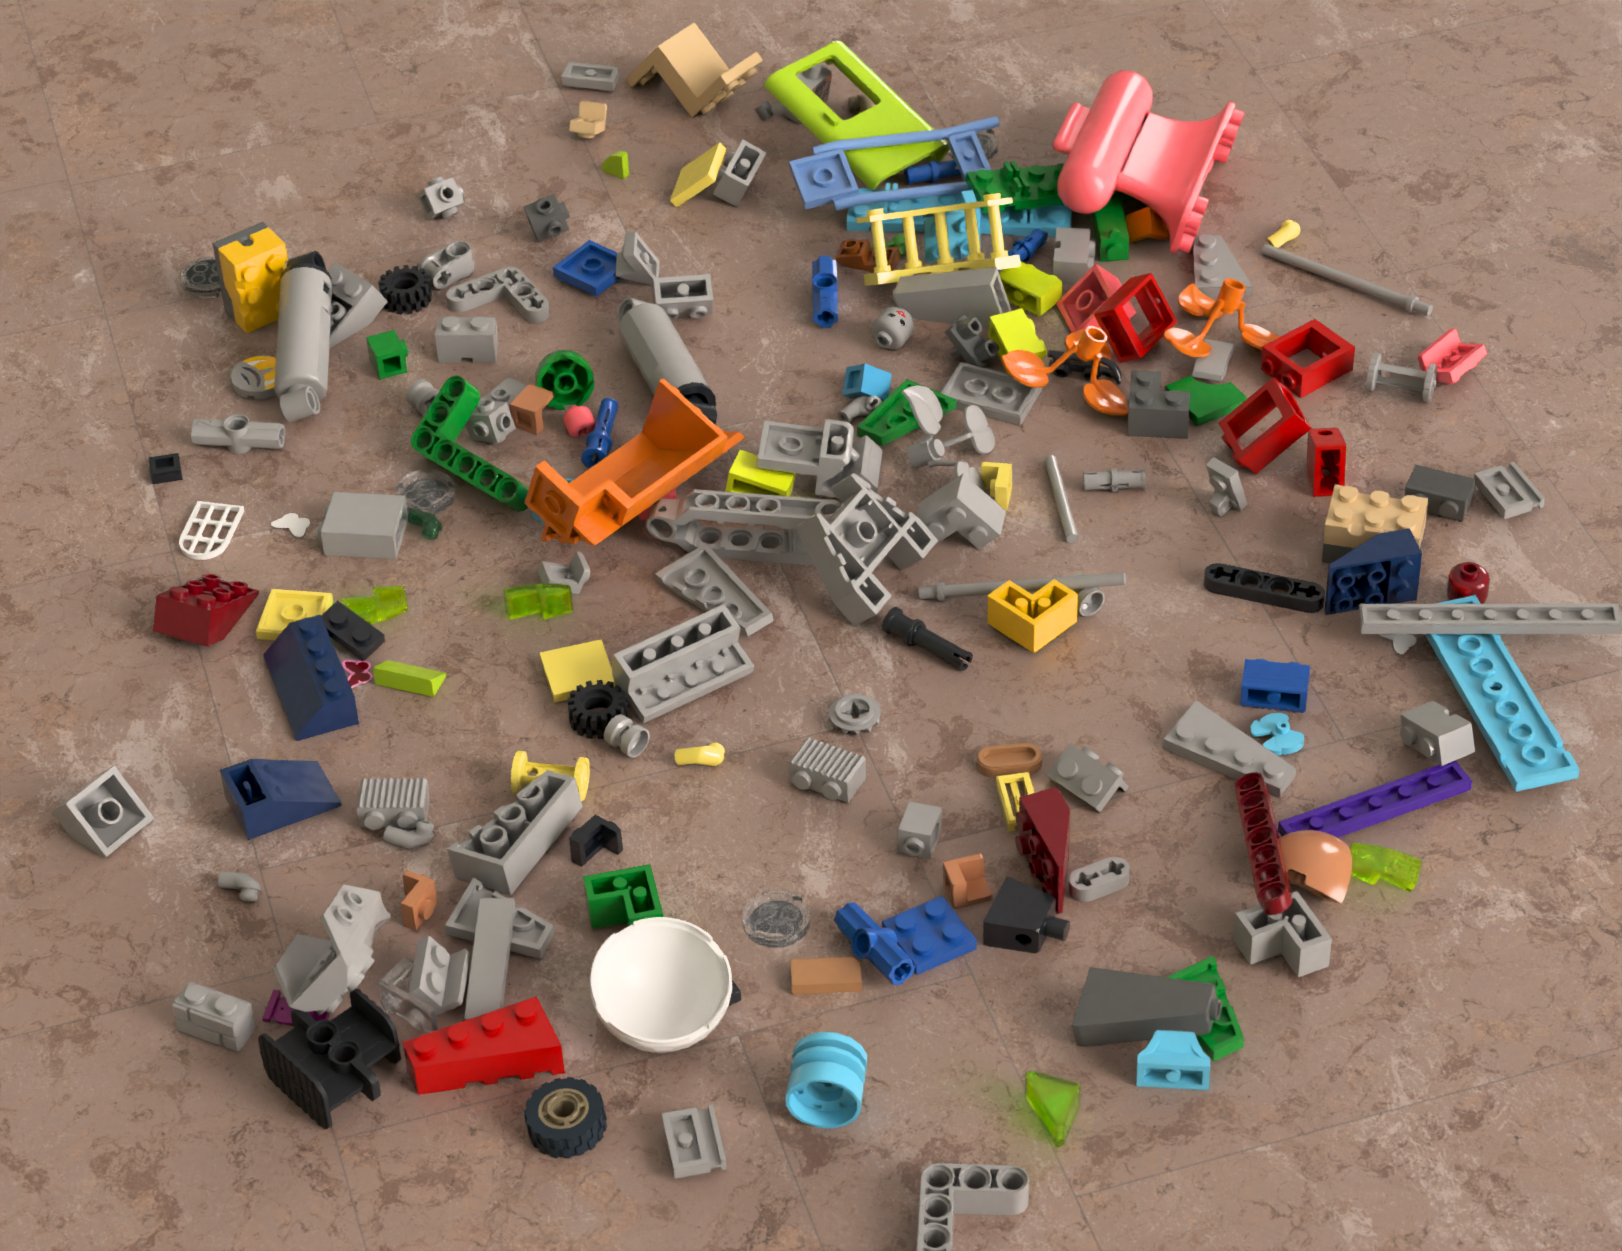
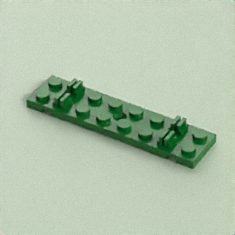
M1011 161L1010 164L1009 162H1004L1003 168L999 170L982 169L966 172L965 182L968 188L973 190L977 202L984 201L983 195L1000 193L1001 199L1012 197L1013 203L999 205L1000 211H1004L1005 206H1013L1014 210L1064 205L1058 196L1057 187L1058 177L1064 166L1063 163L1050 166L1033 165L1031 167L1019 168L1015 161ZM1116 190L1112 194V197H1120V200L1135 199ZM980 207L983 213L988 212L987 207Z

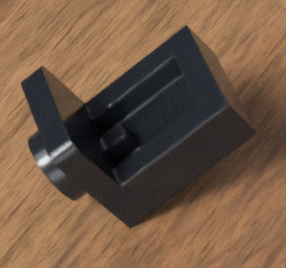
M596 814L582 827L577 828L569 837L571 861L581 867L603 847L617 855L623 851L621 829L614 822L607 821Z

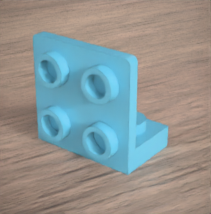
M973 190L962 191V203L977 202ZM975 208L980 242V208ZM964 209L947 211L945 216L950 255L954 259L965 258L970 254ZM934 213L925 214L923 216L924 259L926 263L937 262L939 251Z

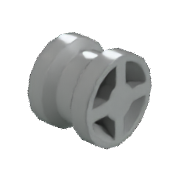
M417 380L407 390L406 400L420 414L425 415L439 390L433 388L427 380Z

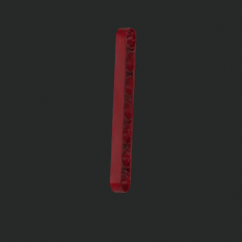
M1251 772L1241 776L1235 782L1234 787L1256 896L1265 914L1276 915L1286 911L1291 906L1293 899L1269 789L1261 773Z

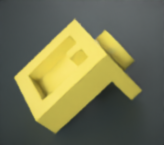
M982 462L981 479L984 482L985 489H990V497H995V502L1007 511L1012 491V464Z

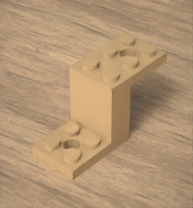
M694 22L660 44L625 81L631 88L639 82L643 86L655 77L654 74L659 73L690 116L694 117L700 112L703 115L707 114L716 107L717 103H723L734 95L733 92L746 83L745 81L758 72L756 67L763 59L755 52L729 69Z

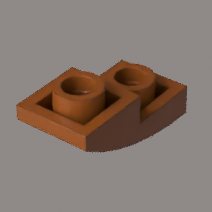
M869 239L842 241L835 257L838 263L854 269L874 272V267H876L874 248H871ZM885 247L887 264L891 265V270H895L901 256L899 248Z

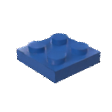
M588 240L553 267V275L597 297L620 279V277L615 275L617 252Z
M939 896L882 921V928H891L895 932L898 946L912 959V963L916 966L914 970L916 975L977 949V939L943 896Z

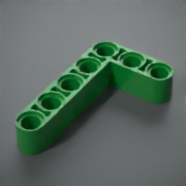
M456 375L448 378L411 437L412 448L430 461L512 510L521 512L528 509L529 507L524 502L529 487L455 443V440L480 401V392L461 376Z

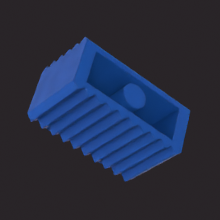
M1245 659L1240 705L1243 707L1247 705L1249 708L1254 706L1256 709L1258 707L1262 709L1267 707L1269 710L1274 708L1275 710L1281 709L1282 711L1287 710L1289 712L1293 710L1295 713L1298 711L1301 713L1305 712L1310 665H1301L1297 662H1270L1265 659Z

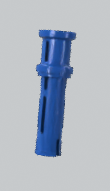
M604 398L601 401L594 429L586 437L585 444L587 448L582 452L581 460L589 469L607 457V453L612 448L613 441L610 435L617 409L619 408L617 401L612 398ZM594 453L597 454L595 461H592Z

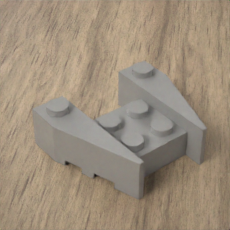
M854 473L830 487L842 504L827 521L818 512L798 524L795 528L833 603L852 625L856 626L875 616L892 596L872 574V571L882 559L888 555L902 571L922 560L938 542V539L919 517L911 512L905 513L897 508V502L888 496L883 498L870 489L871 485Z

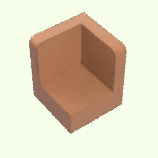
M528 384L510 403V411L515 427L538 435L544 429L542 409L553 399V392Z
M981 853L943 862V886L953 909L992 899V892L984 877V858Z

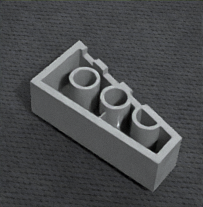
M549 770L545 771L516 794L517 800L507 806L502 805L493 812L494 818L483 827L477 825L468 832L469 838L462 844L455 842L447 851L455 878L471 882L474 877L482 882L483 887L511 895L583 807L575 778Z

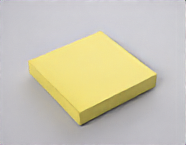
M720 142L681 169L670 201L676 207L682 205L715 182L726 153V148Z
M271 589L256 629L257 639L276 640L289 623L322 615L332 606V593Z
M602 639L540 652V661L554 703L568 700L571 691L577 692L576 687L580 684L586 687L587 681H592V685L597 684V680H603V685L610 681L613 682V688L615 687L612 668Z

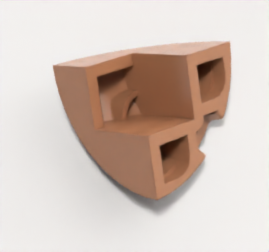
M1316 830L1295 831L1279 838L1289 884L1299 885L1324 901L1342 904L1352 872V856L1348 845L1334 835Z

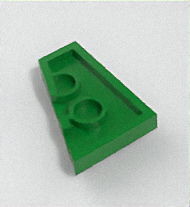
M906 379L857 426V436L862 438L867 435L877 445L883 446L919 428L920 426L915 419L911 406L901 391L911 386L923 385ZM932 390L939 400L943 415L956 409V399Z
M1214 955L1165 977L1214 984L1217 999H1221L1222 1002L1220 1018L1218 1021H1213L1210 1034L1196 1035L1199 1045L1213 1062L1243 1048L1244 1037L1233 1006L1229 1004L1223 979H1220Z

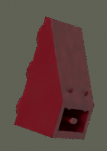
M203 574L198 579L188 580L185 584L171 587L168 591L156 596L153 631L208 647L224 640L257 598L259 590L249 588L245 582H228L221 580V577L216 574Z
M1053 787L1019 797V812L1015 814L1019 836L1015 837V843L1021 856L1025 855L1032 877L1034 879L1038 878L1042 891L1056 899L1055 910L1060 914L1063 913L1069 862L1070 808L1058 787Z

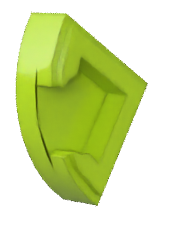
M618 151L611 154L604 160L602 171L624 180L629 176L628 152Z

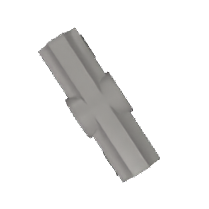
M242 414L228 416L225 420L194 419L192 423V444L227 446V449L235 454L246 453L252 448L282 449L285 443L284 424L250 422L249 418Z

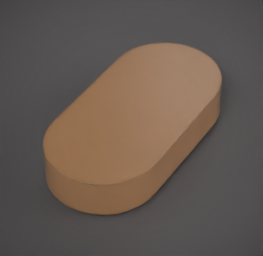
M1029 743L987 746L982 748L977 754V770L987 777L1025 772L1033 774L1042 767V751L1039 747Z

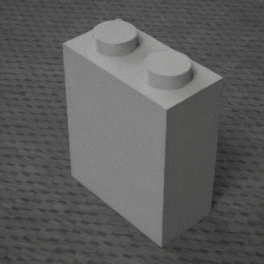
M333 492L330 504H326L324 508V523L319 524L317 531L318 542H322L324 555L397 559L409 519L406 497L402 495Z

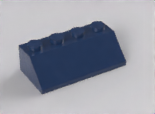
M321 615L289 623L263 656L296 741L359 724L355 696Z

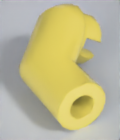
M1292 220L1284 221L1281 229L1267 238L1268 244L1279 248L1287 241L1298 237L1300 226Z
M719 743L676 749L675 761L677 765L700 764L717 766L724 760L725 750Z

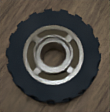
M567 1077L566 1079L557 1078L552 1082L542 1084V1087L538 1090L535 1089L531 1093V1098L527 1099L524 1117L529 1138H531L533 1146L539 1148V1152L544 1155L549 1154L553 1158L564 1157L565 1159L575 1155L580 1156L587 1150H592L596 1147L595 1144L604 1137L603 1132L607 1128V1117L600 1092H597L593 1084L590 1085L586 1080L574 1079V1077Z

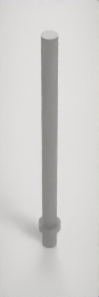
M1269 244L1263 246V255L1405 307L1407 312L1413 313L1415 311L1429 316L1433 310L1432 305L1419 301L1417 296L1411 295L1409 297Z
M1125 572L1010 580L1028 592L1040 590L1053 579L1069 589L1126 585ZM1007 581L954 585L938 582L937 586L919 587L920 599L938 598V601H946L948 597L989 595Z

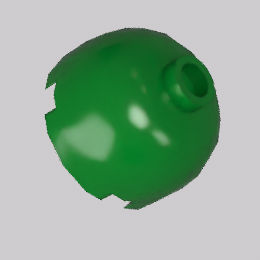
M557 350L547 354L539 362L535 373V386L553 392V399L547 404L549 407L566 410L563 406L572 404L581 406L590 398L594 389V374L588 361L579 353L571 350Z

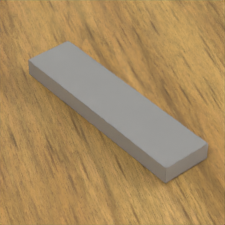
M514 898L479 899L464 1020L503 1008L516 905Z

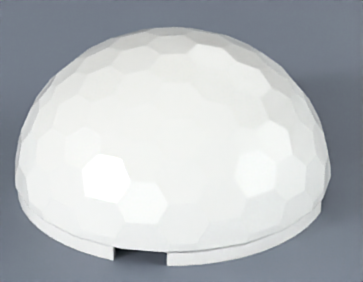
M668 917L641 919L633 922V925L628 926L617 934L613 933L598 950L590 974L591 1000L599 1019L620 1041L643 1051L655 1053L673 1052L688 1048L706 1038L721 1022L729 1006L732 993L731 969L726 955L722 953L718 945L713 941V937L696 925Z

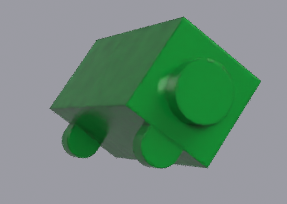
M1111 196L1108 203L1101 210L1091 213V223L1100 262L1129 260V234L1120 197Z

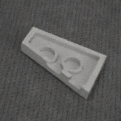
M1211 234L1196 235L1192 244L1194 284L1206 296H1218L1224 279L1231 278L1242 282L1246 286L1243 296H1252L1253 287L1222 236Z
M473 877L445 924L446 935L474 942L479 899L506 897L497 891L491 893L483 888L482 882ZM515 907L510 951L541 959L555 935L554 925L524 907Z

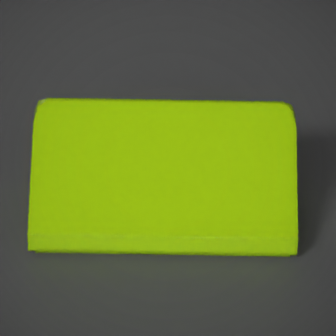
M386 660L373 668L376 685L430 697L436 695L446 678L445 672Z

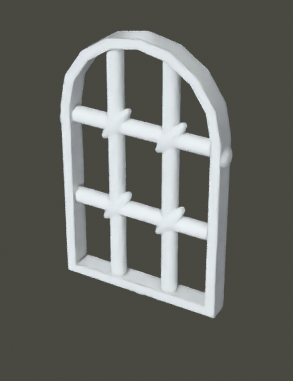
M197 501L180 535L179 547L182 554L194 560H207L223 553L230 543L245 511L244 506ZM200 508L208 509L204 519L196 518ZM214 509L224 510L220 521L210 519ZM229 511L238 512L233 522H227L226 520ZM199 523L200 527L196 536L187 535L192 524ZM206 524L215 525L216 527L211 538L202 537L201 535ZM222 526L230 527L226 538L218 539L217 536ZM184 540H191L192 544L189 550L183 547ZM198 541L207 542L208 545L204 553H193ZM214 543L221 544L220 547L211 551Z

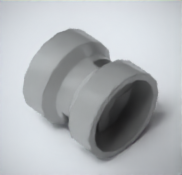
M1077 573V574H1074V575H1072V576H1080V575H1084V574H1083V573ZM1098 587L1071 589L1078 594L1077 611L1083 616L1095 614L1105 601V594Z
M621 714L611 719L604 732L606 743L615 748L620 747L621 751L631 758L638 757L646 749L650 739V732L641 725H633L631 719Z

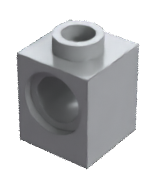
M909 801L898 828L899 853L927 859L932 858L942 832V808Z

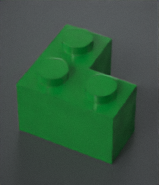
M651 864L583 876L586 907L592 929L626 923V927L633 925V922L641 919L663 917Z

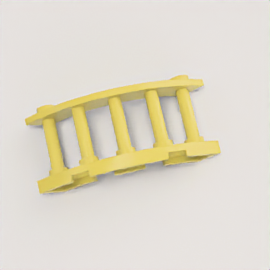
M1000 193L983 195L984 201L884 214L883 208L867 210V216L856 218L857 223L871 222L876 267H874V273L864 274L865 286L898 282L900 277L913 276V274L923 275L997 267L999 270L1021 266L1019 255L1008 256V251L1004 250L999 205L1013 203L1012 197L1001 199ZM975 208H988L993 252L990 253L991 258L984 259V253H981ZM964 209L970 255H967V261L954 262V257L950 255L945 212ZM934 213L939 259H937L936 265L922 266V261L918 259L913 216ZM902 218L907 263H905V269L891 270V265L887 264L882 220Z

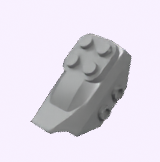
M343 884L321 916L330 940L299 934L295 935L273 967L289 1007L304 1012L315 1011L319 1015L324 1011L331 1014L344 999L342 996L348 990L352 992L364 979V973L375 961L371 957L374 951L371 948L373 936L391 918L390 913L383 905L380 892Z

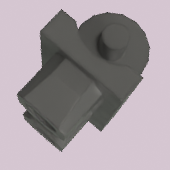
M965 314L958 316L954 324L945 332L954 345L950 350V355L953 358L962 355L971 365L984 368L999 351V346L994 340L988 339L985 341L979 334L982 331V324L976 317L967 318Z

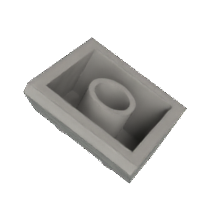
M115 766L99 773L51 811L72 839L103 858L111 854L154 819L153 815Z

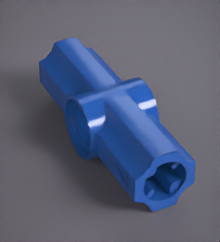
M819 256L816 261L812 262L813 322L820 325L821 328H831L835 322H838L837 261L832 260L830 256Z
M847 903L842 909L837 910L833 921L838 925V929L851 941V948L855 957L858 959H868L893 985H901L905 980L912 977L916 966L912 963V959L898 946L897 936L891 928H881L857 903Z

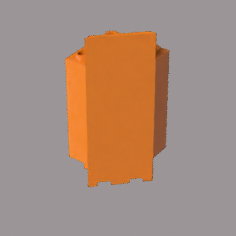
M663 378L658 383L640 434L570 483L545 460L535 466L524 503L546 523L540 541L548 542L551 539H558L560 543L570 544L586 541L587 545L595 546L746 437L740 432L723 431L719 426L711 422L698 407L690 403L676 387Z

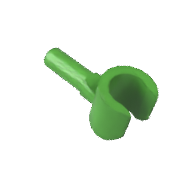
M898 234L891 242L885 243V247H898L900 255L906 256L903 234Z

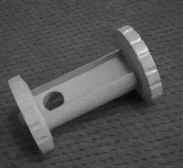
M1374 352L1367 370L1366 391L1373 392L1377 384L1422 392L1423 402L1430 403L1437 382V364L1430 363L1427 371L1381 363V353ZM1381 372H1389L1390 377H1383Z

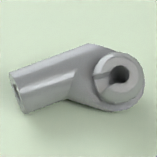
M877 396L858 397L838 412V418L840 421L850 423L856 417H867L882 401Z

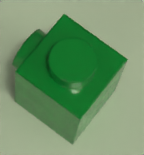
M394 330L366 337L369 359L380 380L407 373L405 358L408 356L407 346L404 340H399Z

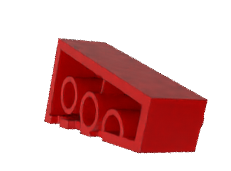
M537 996L402 1042L407 1071L418 1095L465 1088L466 1083L482 1082L484 1085L498 1083V1078L519 1075L520 1080L535 1078L534 1073L552 1071V1075L565 1073L562 1045Z

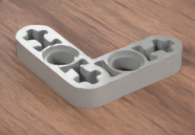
M516 267L502 268L454 286L446 294L448 308L456 313L466 312L506 297L529 322L540 323L547 320L550 315L549 302L546 297ZM490 288L487 291H480V289ZM523 293H528V294H529V295H525V296H518L519 294H523Z

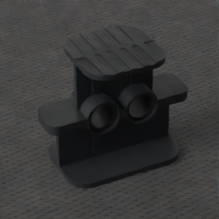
M354 989L349 993L351 1007L332 1020L316 1021L307 1012L294 1009L290 1012L293 1024L292 1030L276 1041L266 1033L258 1037L260 1055L262 1056L263 1066L269 1079L325 1130L332 1126L330 1112L361 1091L371 1101L381 1096L379 1080L375 1073L369 1069L370 1066L383 1057H386L394 1064L401 1061L400 1043L394 1023L390 1016L380 1006H377L373 1000L369 999L366 994L361 992L360 989Z

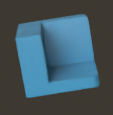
M868 364L846 367L842 396L851 399L862 396H877L883 402L889 396L892 373Z

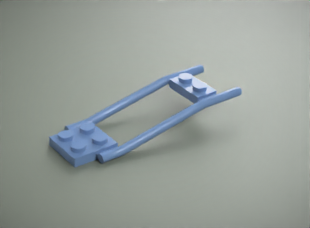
M997 116L945 129L838 140L812 147L813 156L789 161V169L805 210L833 203L835 211L862 204L962 193V191L970 190L965 182L966 172L982 169L991 170L975 132L999 127V119ZM947 139L964 182L859 194L858 186L844 151Z

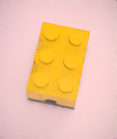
M264 222L213 242L225 312L246 334L277 321L281 273L286 268L285 262L288 260L285 243Z

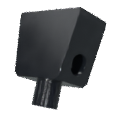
M1006 877L983 921V945L1037 953L1040 952L1047 936L1065 941L1069 933L1070 921L1055 917L1056 899L1052 895L1011 877Z

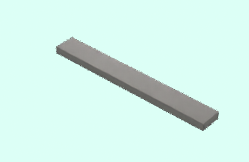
M1359 604L1361 634H1621L1622 632L1619 604Z

